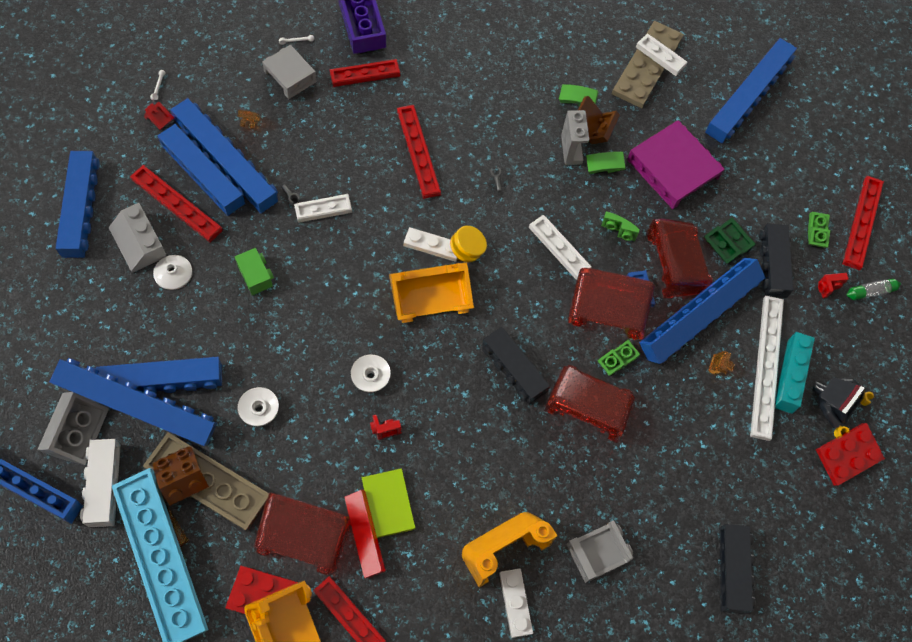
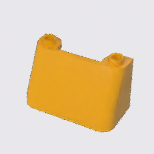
M467 262L389 274L397 320H402V323L412 322L416 316L447 311H458V314L468 313L469 309L474 308Z
M523 512L465 545L462 550V558L478 587H481L488 583V577L496 572L498 562L494 556L495 553L521 538L527 547L536 545L542 551L553 543L557 534L546 521L529 512Z
M305 581L296 583L245 606V615L255 642H321L307 607L312 591Z

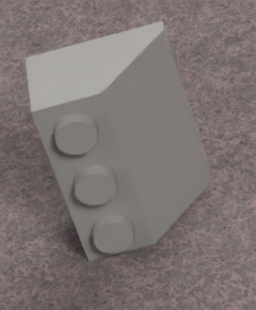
M137 203L121 210L109 226V230L131 272H136L167 257L141 205Z
M74 392L62 393L38 447V451L55 458L86 465L88 460L86 458V448L89 447L90 440H96L109 408Z

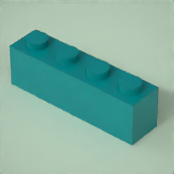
M795 332L788 340L775 397L776 409L792 414L801 407L814 337Z

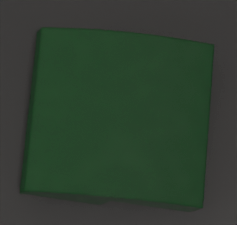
M733 218L720 227L717 226L703 237L726 264L741 257L756 245Z

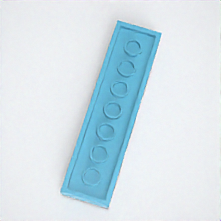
M151 468L146 469L112 485L162 641L184 642L208 631L154 470Z

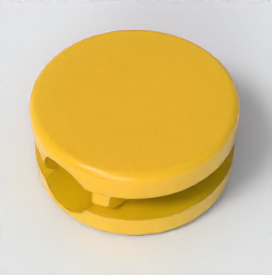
M463 226L451 237L450 246L457 258L464 262H474L486 251L487 242L484 235L477 228Z

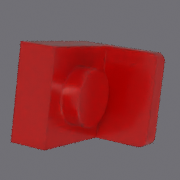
M160 102L155 105L152 103L145 109L144 118L146 120L149 118L159 130H162L174 119Z
M847 273L826 274L818 282V290L822 297L827 298L833 290L843 287V284L849 280Z
M372 415L373 422H370L372 433L377 434L378 440L401 434L399 420L394 421L390 419L379 425L377 415Z

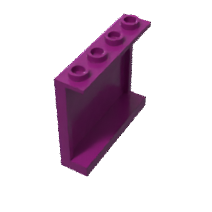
M679 120L631 149L627 158L631 165L672 210L679 205L682 199L714 178L720 179L725 170L721 163L700 144L698 139Z

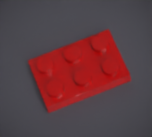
M862 423L815 449L834 486L844 483L885 459L867 423Z
M240 565L225 608L245 614L244 609L246 605L298 582Z

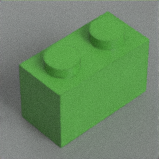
M256 248L234 256L251 295L273 287L271 281L274 279L270 268H265L266 260L262 253L258 254Z

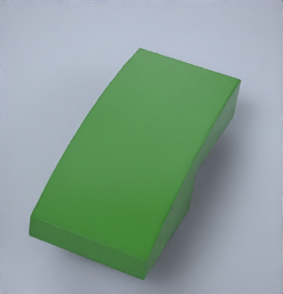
M562 84L559 101L560 103H577L578 107H580L583 98L589 96L596 104L598 90Z
M623 152L586 155L589 174L603 171L611 173L626 169Z
M605 212L602 227H606L609 230H618L617 237L623 238L626 241L636 240L639 229L634 224L616 214Z
M817 212L810 213L808 225L809 245L828 248L830 215Z
M627 340L597 361L606 373L611 376L637 359L640 354L631 342Z

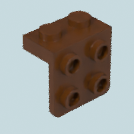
M585 96L578 111L584 110L586 112L589 142L591 144L608 142L620 115L617 111L602 113L589 96Z
M191 446L160 458L152 465L159 489L169 506L209 487Z

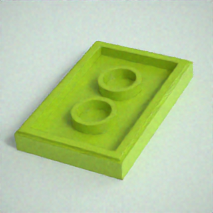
M402 468L362 477L377 538L415 530Z

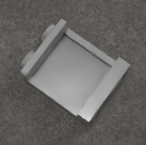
M291 45L282 48L276 54L262 61L264 72L266 74L270 73L283 87L284 94L288 99L317 82L315 70Z
M584 110L567 111L561 134L565 165H581L583 163L581 143L589 142L586 112Z
M614 520L584 536L576 537L566 544L585 583L633 559V550L628 543H625L622 537L623 531L618 524H615Z

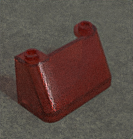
M662 218L653 219L646 235L648 241H652V245H656L664 272L662 281H665L666 288L662 289L663 297L670 298L700 294L712 284V277L708 274L698 240L697 227L689 222Z
M581 268L577 277L568 323L581 327L586 325L587 321L623 328L625 329V334L630 339H643L653 301L655 285L643 279L591 268Z
M568 365L562 368L544 411L553 415L554 411L557 410L561 411V415L567 413L601 428V433L607 431L609 434L608 439L617 443L626 428L635 397L628 389H620L579 371L575 366Z
M269 493L253 547L256 549L257 554L268 557L269 553H277L313 564L317 568V572L329 575L330 572L335 574L351 527L350 518L331 510Z

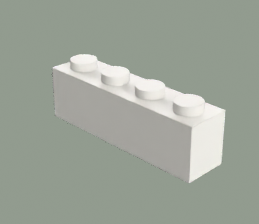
M116 439L90 440L89 447L86 448L88 466L84 469L86 487L82 490L84 508L81 509L80 519L87 527L115 525L116 498L112 485L118 483L121 447Z

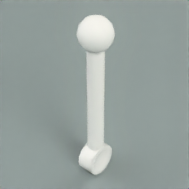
M309 35L308 37L291 39L280 38L279 43L284 45L286 42L306 40L312 42L314 41V36Z
M164 70L159 71L155 91L150 96L153 101L158 99V90L162 78L166 74Z

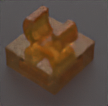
M238 109L237 117L243 118L240 121V126L245 127L246 121H249L250 128L254 129V120L259 121L260 114Z
M726 351L714 354L708 371L714 375L721 372L726 374L728 370L732 372L735 364L729 361L731 354Z

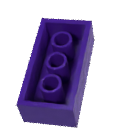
M338 0L353 54L386 48V32L376 0Z

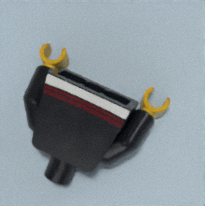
M835 377L832 378L828 385L817 381L812 389L813 392L820 395L818 406L830 425L836 428L834 431L836 438L842 435L841 431L843 433L849 431V428L842 427L841 424L845 425L859 404L867 406L871 404L869 400L874 398L872 392H865V387L861 386L854 379H839Z

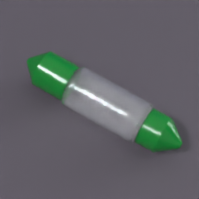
M884 279L861 284L860 286L850 288L847 296L851 300H858L889 294L890 292L897 291L901 283L896 279Z

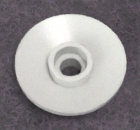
M179 255L164 257L154 268V279L160 287L167 290L182 288L192 277L191 264L186 258Z
M364 355L354 362L351 369V378L354 385L360 390L376 392L387 385L390 379V367L380 356ZM370 373L375 375L373 378L367 377Z
M262 387L246 391L238 402V413L241 419L251 426H263L270 423L277 415L279 409L275 394L269 389ZM257 407H263L262 411H256Z

